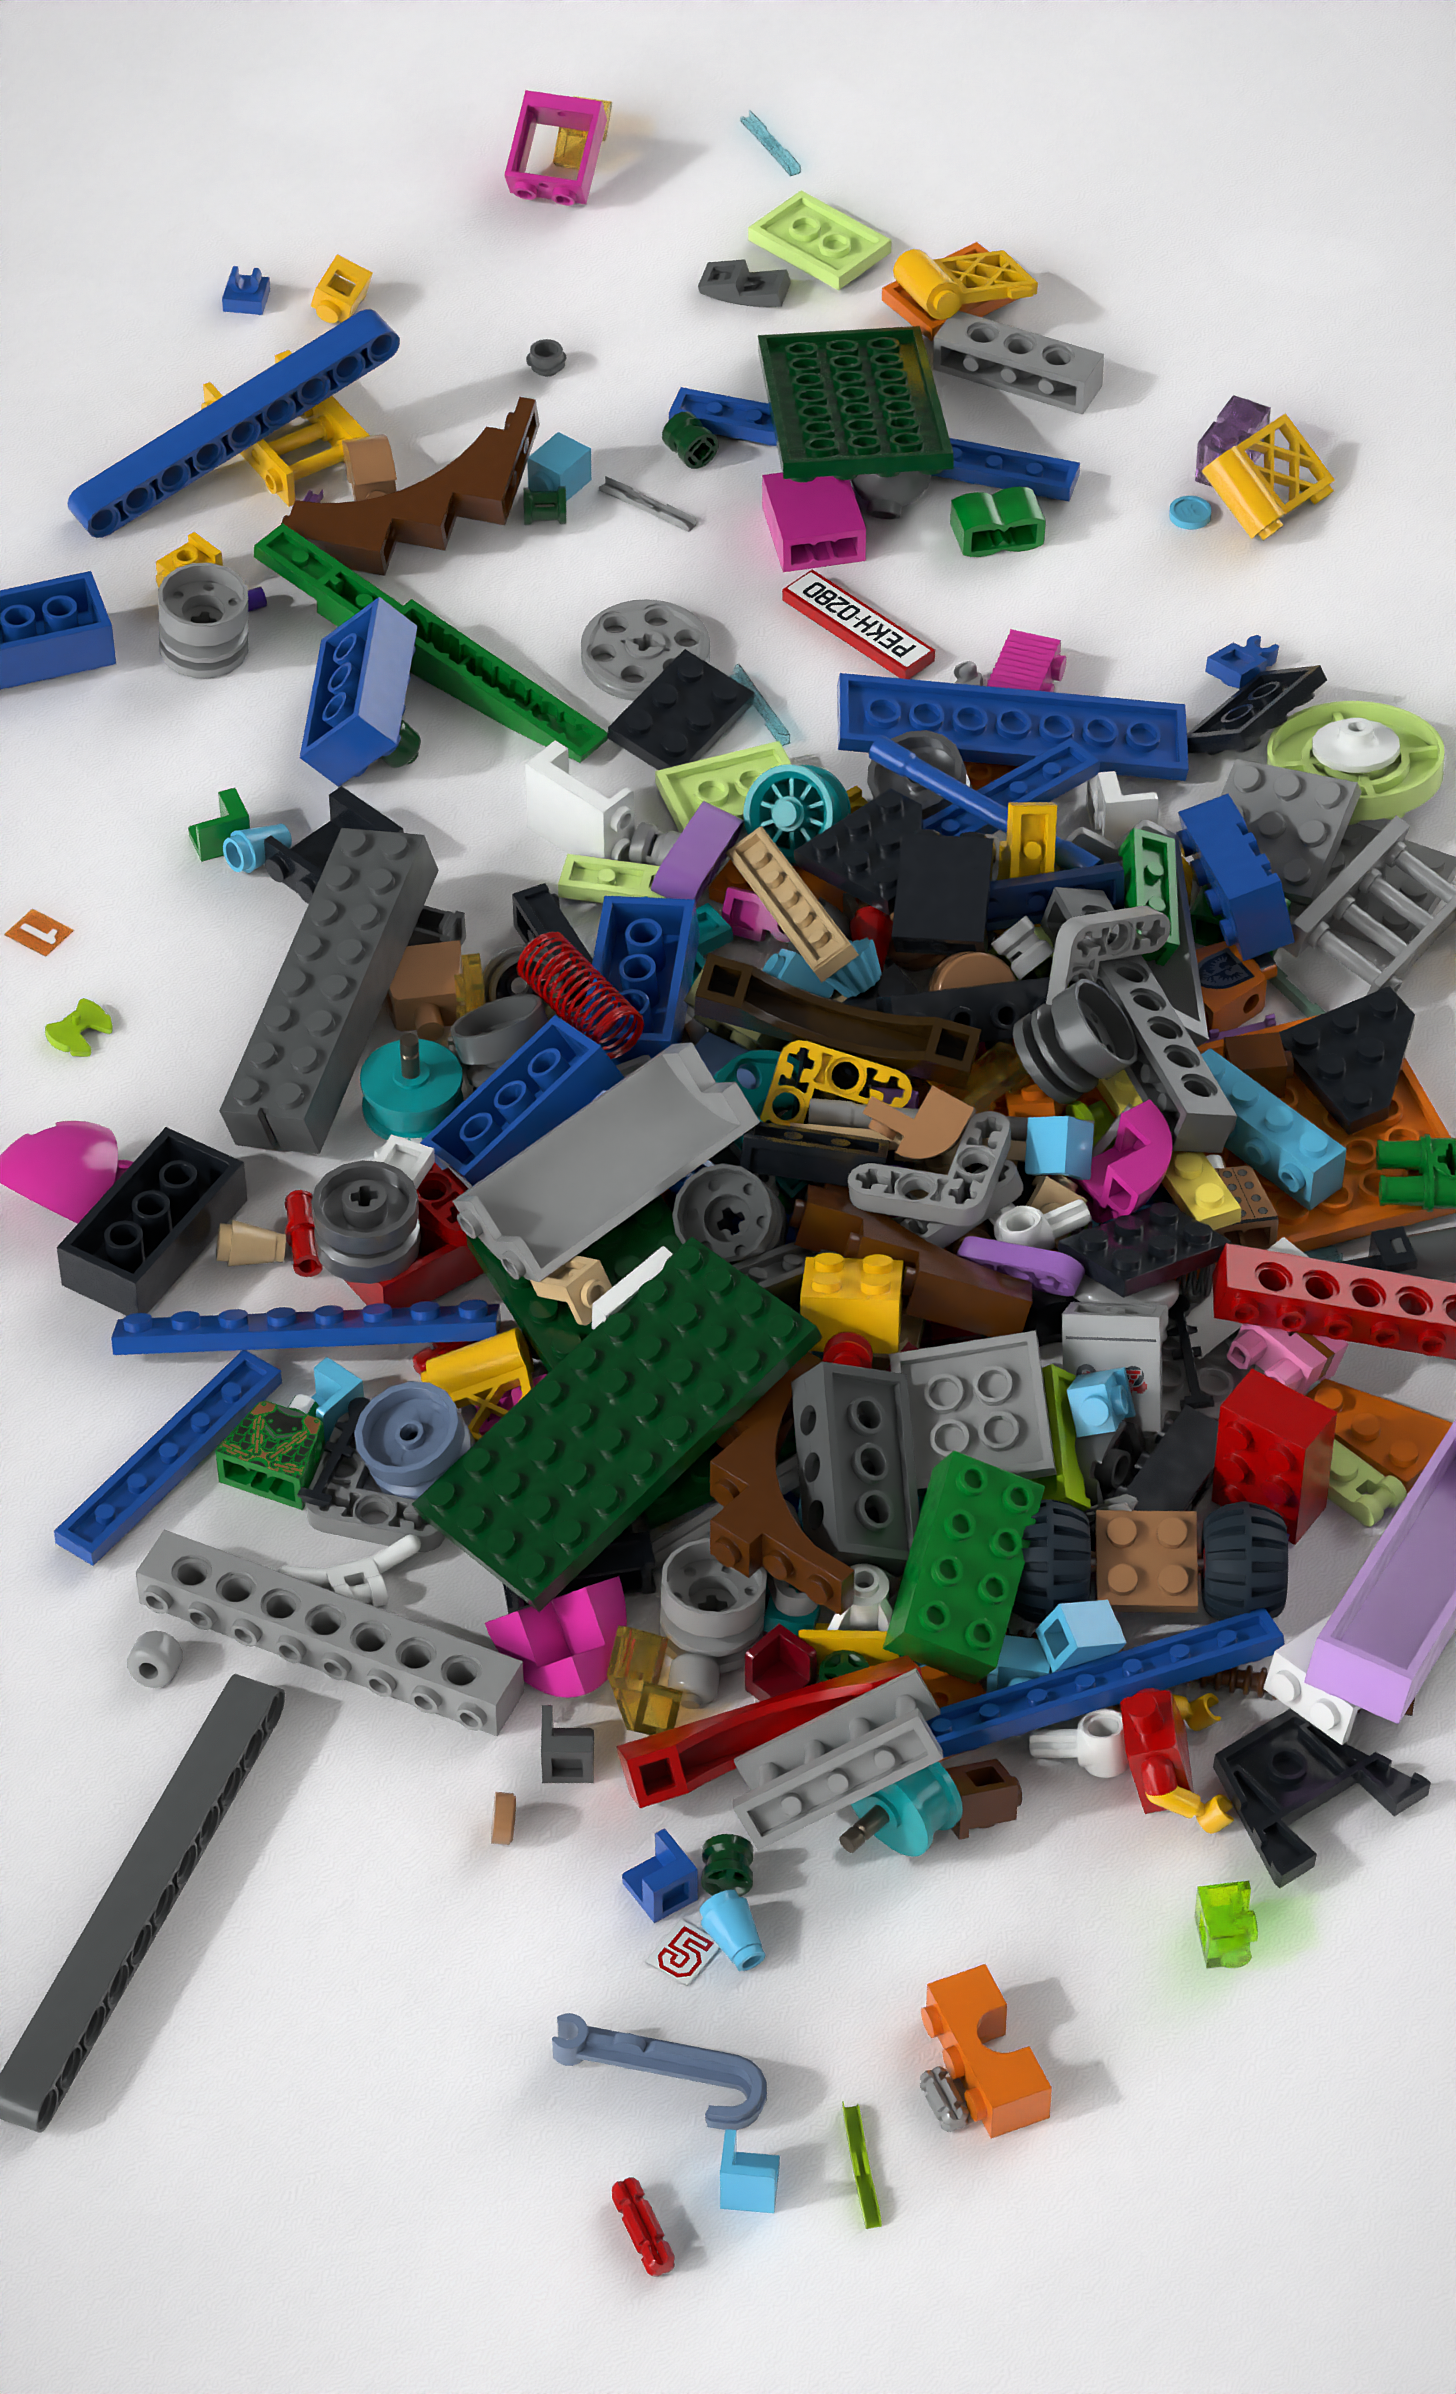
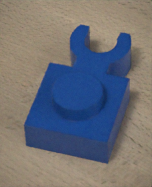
M1259 635L1249 637L1244 647L1233 642L1207 657L1205 672L1220 679L1227 686L1241 689L1260 672L1266 671V667L1272 666L1277 662L1279 645L1274 644L1271 647L1262 648L1260 647L1261 636Z

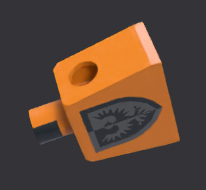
M1225 941L1195 949L1208 1033L1209 1030L1217 1028L1219 1032L1238 1028L1263 1010L1265 1007L1267 980L1274 978L1278 973L1276 962L1268 952L1243 961L1236 945L1228 947Z

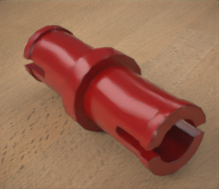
M295 1190L286 1196L284 1202L288 1218V1224L285 1228L286 1242L292 1247L293 1269L295 1273L302 1277H312L318 1275L323 1269L315 1248V1224L311 1203L313 1195L305 1190Z

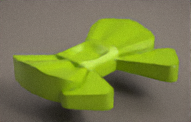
M83 998L79 1000L76 1010L61 1022L47 1024L45 1026V1036L49 1043L63 1052L70 1051L72 1056L88 1057L91 1055V1047L80 1033L87 1028L111 1034L113 1026L110 1015L106 1014L95 1002Z

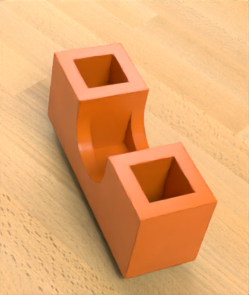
M986 1964L928 1983L926 2007L921 2008L922 2021L928 2035L931 2038L938 2037L944 2048L942 2052L943 2060L950 2077L953 2080L959 2078L966 2090L964 2092L966 2106L972 2119L975 2122L981 2120L992 2139L1050 2118L1052 2087L1030 2046L1009 2053H1000L990 2050L983 2045L992 2039L1006 2035L1007 2003Z

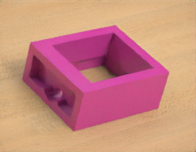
M525 90L504 175L510 193L526 200H533L539 197L552 199L554 202L566 206L573 205L574 203L587 205L607 122L602 101ZM537 124L588 131L577 180L525 173Z

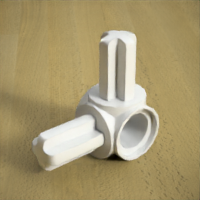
M1078 1199L1046 1214L1031 1206L1015 1207L1013 1203H1010L988 1219L994 1225V1236L997 1241L1051 1250L1055 1247L1056 1238L1086 1226L1091 1221V1215L1085 1202Z
M1120 1704L1088 1713L1078 1722L1077 1729H1035L1030 1733V1753L1036 1758H1078L1080 1767L1085 1766L1090 1774L1102 1778L1118 1776L1129 1768Z

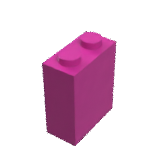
M782 472L762 475V508L783 572L866 560V527L850 480H840L833 476L816 477L810 482H795L791 479H783Z

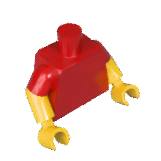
M1145 1688L1138 1691L1132 1697L1124 1698L1120 1702L1127 1760L1144 1813L1149 1814L1170 1810L1189 1819L1195 1815L1202 1829L1210 1834L1219 1832L1234 1821V1818L1226 1813L1232 1809L1233 1805L1223 1794H1217L1204 1804L1200 1801V1796L1194 1793L1184 1719L1187 1725L1194 1731H1201L1220 1721L1221 1717L1213 1715L1209 1710L1210 1707L1219 1703L1218 1698L1212 1693H1207L1188 1703L1186 1697L1172 1694L1171 1691Z

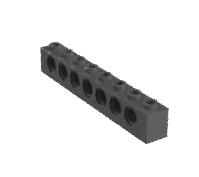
M1054 887L1040 925L1050 938L1053 948H1055L1058 931L1068 919L1113 911L1114 908L1103 890ZM1119 925L1115 926L1111 931L1108 945L1117 937ZM1085 935L1084 939L1090 940V937ZM1140 954L1099 961L1096 984L1103 987L1117 1002L1130 1023L1138 1046L1137 1060L1124 1070L1141 1100L1145 1102L1150 1099L1163 1114L1172 1136V1151L1222 1153L1229 1134L1235 1128L1237 1114L1144 958ZM1078 974L1072 977L1074 983L1078 981Z

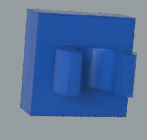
M233 266L222 297L223 312L263 315L270 293V277H262L259 268H254L252 275H240L238 266Z

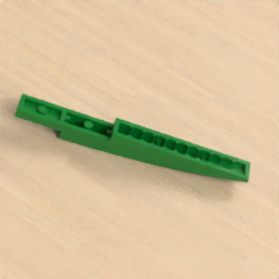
M285 524L279 525L254 545V558L317 600V613L337 627L378 597L382 598L417 625L414 644L416 650L412 657L410 673L507 728L545 747L557 741L568 748V758L579 763L608 740L605 730L413 599L405 605L400 604Z

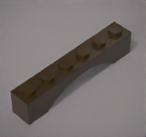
M708 953L695 994V1015L791 1042L796 1040L809 1041L899 1070L908 1075L965 1091L981 1035V1029L939 1017L895 1015L836 1002L794 987L753 965Z

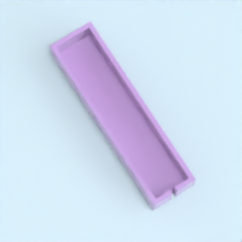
M1456 1419L1317 1637L1304 1683L1320 1689L1329 1695L1336 1696L1397 1724L1400 1723L1456 1630Z

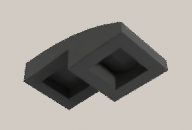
M745 259L707 263L698 284V289L703 295L728 303L753 307H782L791 280L787 269L749 272Z

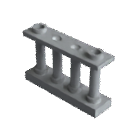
M1396 815L1293 922L1291 927L1295 942L1282 948L1297 958L1309 945L1314 949L1319 946L1371 985L1367 995L1388 986L1397 992L1403 982L1400 978L1456 920V887L1406 851L1408 846L1403 841L1410 825ZM1386 864L1391 868L1396 865L1447 904L1433 917L1383 880L1380 870ZM1360 891L1364 894L1371 892L1421 931L1409 944L1355 905L1356 895ZM1334 918L1339 921L1345 919L1396 958L1384 971H1381L1329 932L1331 928L1329 924Z
M916 1668L734 1758V1763L750 1791L733 1799V1809L757 1850L943 1759V1750L926 1722L940 1715V1709Z

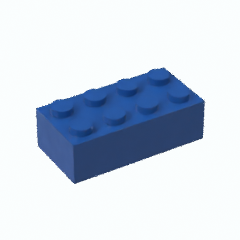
M91 571L0 590V690L116 664L112 624Z
M380 597L321 639L299 758L338 787L353 776L359 777L368 766L382 755H390L397 748L401 739L399 732L402 716L406 709L404 703L407 686L411 680L409 673L412 657L416 650L414 644L417 625Z
M604 896L592 965L643 1016L644 1020L642 1034L637 1043L620 1057L611 1059L615 1065L643 1055H649L652 1059L670 1045L682 1043L688 1004L683 1000L691 988L700 937L695 899ZM596 986L591 987L587 991L586 997L594 991ZM602 992L596 994L593 997V999L584 1006L583 1012L586 1011L591 1006V1004L600 997ZM608 998L602 1000L599 1003V1005L588 1014L585 1020L591 1018L599 1010V1008L604 1006ZM614 1004L607 1007L606 1010L598 1018L594 1020L592 1026L599 1023L600 1020L611 1011ZM627 1015L622 1016L609 1031L601 1036L600 1040L613 1034L622 1025ZM630 1015L629 1021L623 1030L614 1038L599 1045L605 1047L618 1041L632 1025L634 1016ZM636 1021L634 1029L623 1042L604 1051L606 1053L613 1052L623 1046L633 1035L638 1021ZM584 1024L583 1029L587 1028L588 1024ZM590 1030L589 1035L593 1034L594 1030Z
M554 1015L428 1134L420 1144L434 1148L436 1164L442 1170L449 1167L470 1189L588 1105L603 1089L605 1091L609 1090L625 1077L600 1045Z

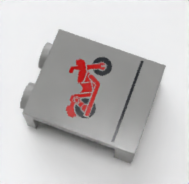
M1071 1302L1062 1313L1063 1370L1077 1377V1375L1125 1367L1136 1414L1134 1417L1124 1418V1421L1139 1425L1144 1438L1152 1437L1156 1432H1161L1164 1428V1421L1169 1417V1410L1162 1409L1161 1334L1168 1325V1305Z

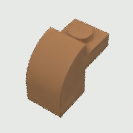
M381 434L342 440L347 480L352 484L354 501L376 498L397 491L395 465L386 435Z
M932 1085L914 1119L872 1096L863 1114L872 1118L868 1128L893 1141L897 1133L904 1136L896 1154L912 1160H930L946 1154L957 1145L965 1132L967 1124L977 1110Z

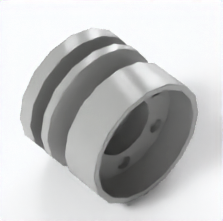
M192 563L176 568L164 577L158 588L159 649L165 663L179 674L194 678H215L228 674L240 666L248 653V587L241 576L228 567L221 565Z
M710 1538L688 1542L673 1551L663 1565L661 1582L659 1640L665 1653L671 1659L690 1653L708 1656L719 1664L720 1673L738 1670L745 1665L746 1652L763 1638L766 1569L761 1567L748 1578L732 1567L722 1565L710 1554Z

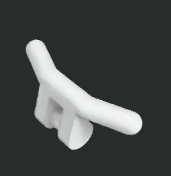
M409 1534L371 1557L328 1568L283 1566L278 1571L322 1588H329L330 1591L360 1602L371 1603L372 1606L376 1607L388 1604L387 1591L381 1574L417 1553L421 1548V1541L418 1536ZM359 1583H364V1584H361V1585L349 1587V1586H351V1585H355V1584H359Z

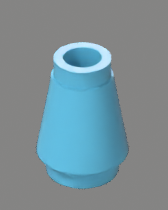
M280 823L233 831L231 836L225 839L223 843V852L228 865L236 872L244 871L251 873L265 864L264 839L270 835L288 848L291 847L292 838L288 828Z
M725 1890L713 1895L702 1904L699 1910L703 1917L701 1926L732 1963L735 1964L738 1971L752 1969L764 1960L766 1955L762 1949L746 1898L739 1897L735 1890Z

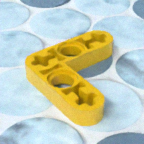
M796 1040L787 1044L779 1055L760 1119L763 1122L769 1119L774 1124L790 1126V1123L803 1124L815 1088L866 1105L871 1096L883 1102V1093L870 1088L868 1098L859 1096L866 1083L868 1067L877 1071L872 1078L873 1080L887 1083L890 1076L898 1078L897 1086L903 1089V1095L901 1098L893 1097L890 1104L885 1103L891 1107L903 1108L911 1098L912 1086L908 1077L899 1070L809 1041ZM800 1047L808 1049L807 1057L814 1061L812 1069L806 1068L802 1070L798 1081L801 1083L808 1082L805 1093L793 1086L778 1085L782 1074L788 1079L791 1078L793 1065L787 1062V1057L789 1053L797 1054ZM841 1062H850L858 1069L859 1079L856 1085L850 1089H840L833 1083L832 1071ZM784 1092L795 1095L800 1104L798 1114L789 1120L779 1119L772 1109L775 1097Z

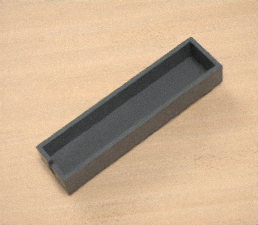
M341 828L219 1110L235 1145L274 1149L276 1140L266 1121L267 1118L282 1150L320 1154L439 871L424 835Z

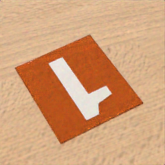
M32 908L4 935L46 957L74 930Z

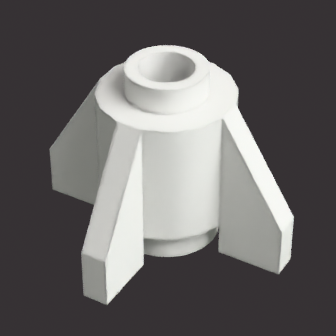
M870 1564L851 1566L850 1568L855 1570L854 1603L841 1616L835 1613L827 1630L876 1631L878 1629V1631H888L893 1614L889 1600L899 1591L900 1579L894 1574Z

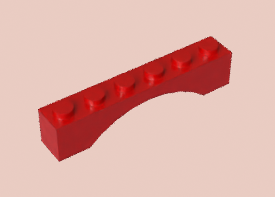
M906 1655L616 1746L629 1794L639 1808L688 1794L703 1784L737 1769L734 1758L915 1668L923 1679L921 1669Z

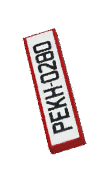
M813 569L782 589V601L899 678L910 679L935 661V649Z

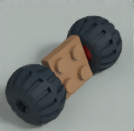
M1044 1499L1041 1500L1038 1513L1030 1517L1036 1519L1035 1524L1025 1526L1022 1540L1030 1541V1545L1028 1548H1022L1025 1563L1012 1612L1027 1621L1041 1624L1058 1604L1089 1601L1091 1573H1096V1601L1108 1600L1113 1612L1197 1613L1198 1574H1201L1203 1607L1211 1617L1221 1621L1240 1614L1250 1613V1611L1265 1608L1273 1619L1282 1613L1287 1598L1288 1538L1286 1524L1278 1512L1265 1505L1248 1501L1227 1504L1212 1511L1205 1518L1202 1529L1201 1552H1197L1196 1511L1096 1510L1095 1551H1091L1090 1525L1086 1514L1069 1503Z

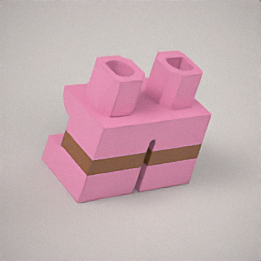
M1242 1324L1237 1337L1230 1346L1227 1359L1239 1369H1248L1253 1364H1256L1264 1370V1375L1304 1395L1317 1380L1321 1382L1325 1378L1329 1379L1335 1375L1349 1344L1345 1340H1334L1317 1335Z

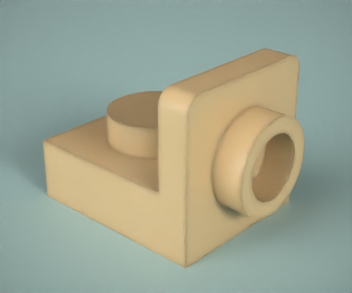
M577 1255L540 1282L530 1280L537 1296L567 1302L576 1322L585 1326L592 1322V1304L612 1288L600 1260Z

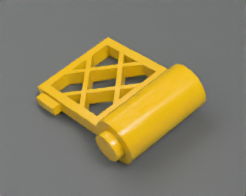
M912 249L900 255L893 268L894 278L897 283L930 316L940 320L952 317L958 312L962 304L1004 298L1033 297V294H1037L1038 282L1004 250L931 259L925 252Z
M1286 413L1237 446H1233L1201 471L1249 537L1253 539L1259 535L1263 541L1284 526L1279 520L1308 499L1315 505L1334 492L1330 484L1335 479ZM1279 429L1289 442V450L1274 446L1276 430ZM1251 449L1263 453L1264 468L1255 465L1245 451ZM1274 457L1289 462V476L1274 471ZM1299 466L1308 468L1318 482L1313 484L1300 480ZM1274 483L1289 487L1288 503L1284 504L1276 494Z
M517 1327L427 1360L426 1371L421 1372V1380L445 1390L458 1409L470 1404L480 1407L468 1425L471 1434L477 1442L482 1437V1435L478 1434L479 1428L491 1413L503 1417L508 1412V1410L497 1406L506 1391L521 1386V1400L534 1387L531 1374L534 1372V1362L528 1343L521 1330Z

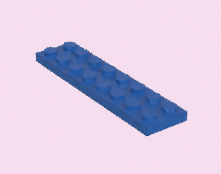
M847 673L839 674L837 684L838 750L869 753L873 742L880 735L892 739L906 732L927 730L942 734L953 742L963 761L1021 766L1071 738L1100 760L1099 773L1115 771L1116 775L1178 781H1186L1189 763L1185 704Z

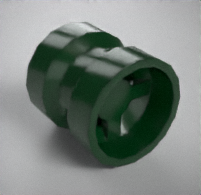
M689 411L674 415L669 419L662 431L664 444L671 451L678 453L680 460L691 469H698L708 464L714 458L719 448L717 437L709 429L703 427L701 421Z

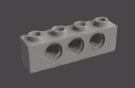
M958 311L952 317L947 318L934 336L933 370L1082 415L1102 387L1104 354L962 311Z

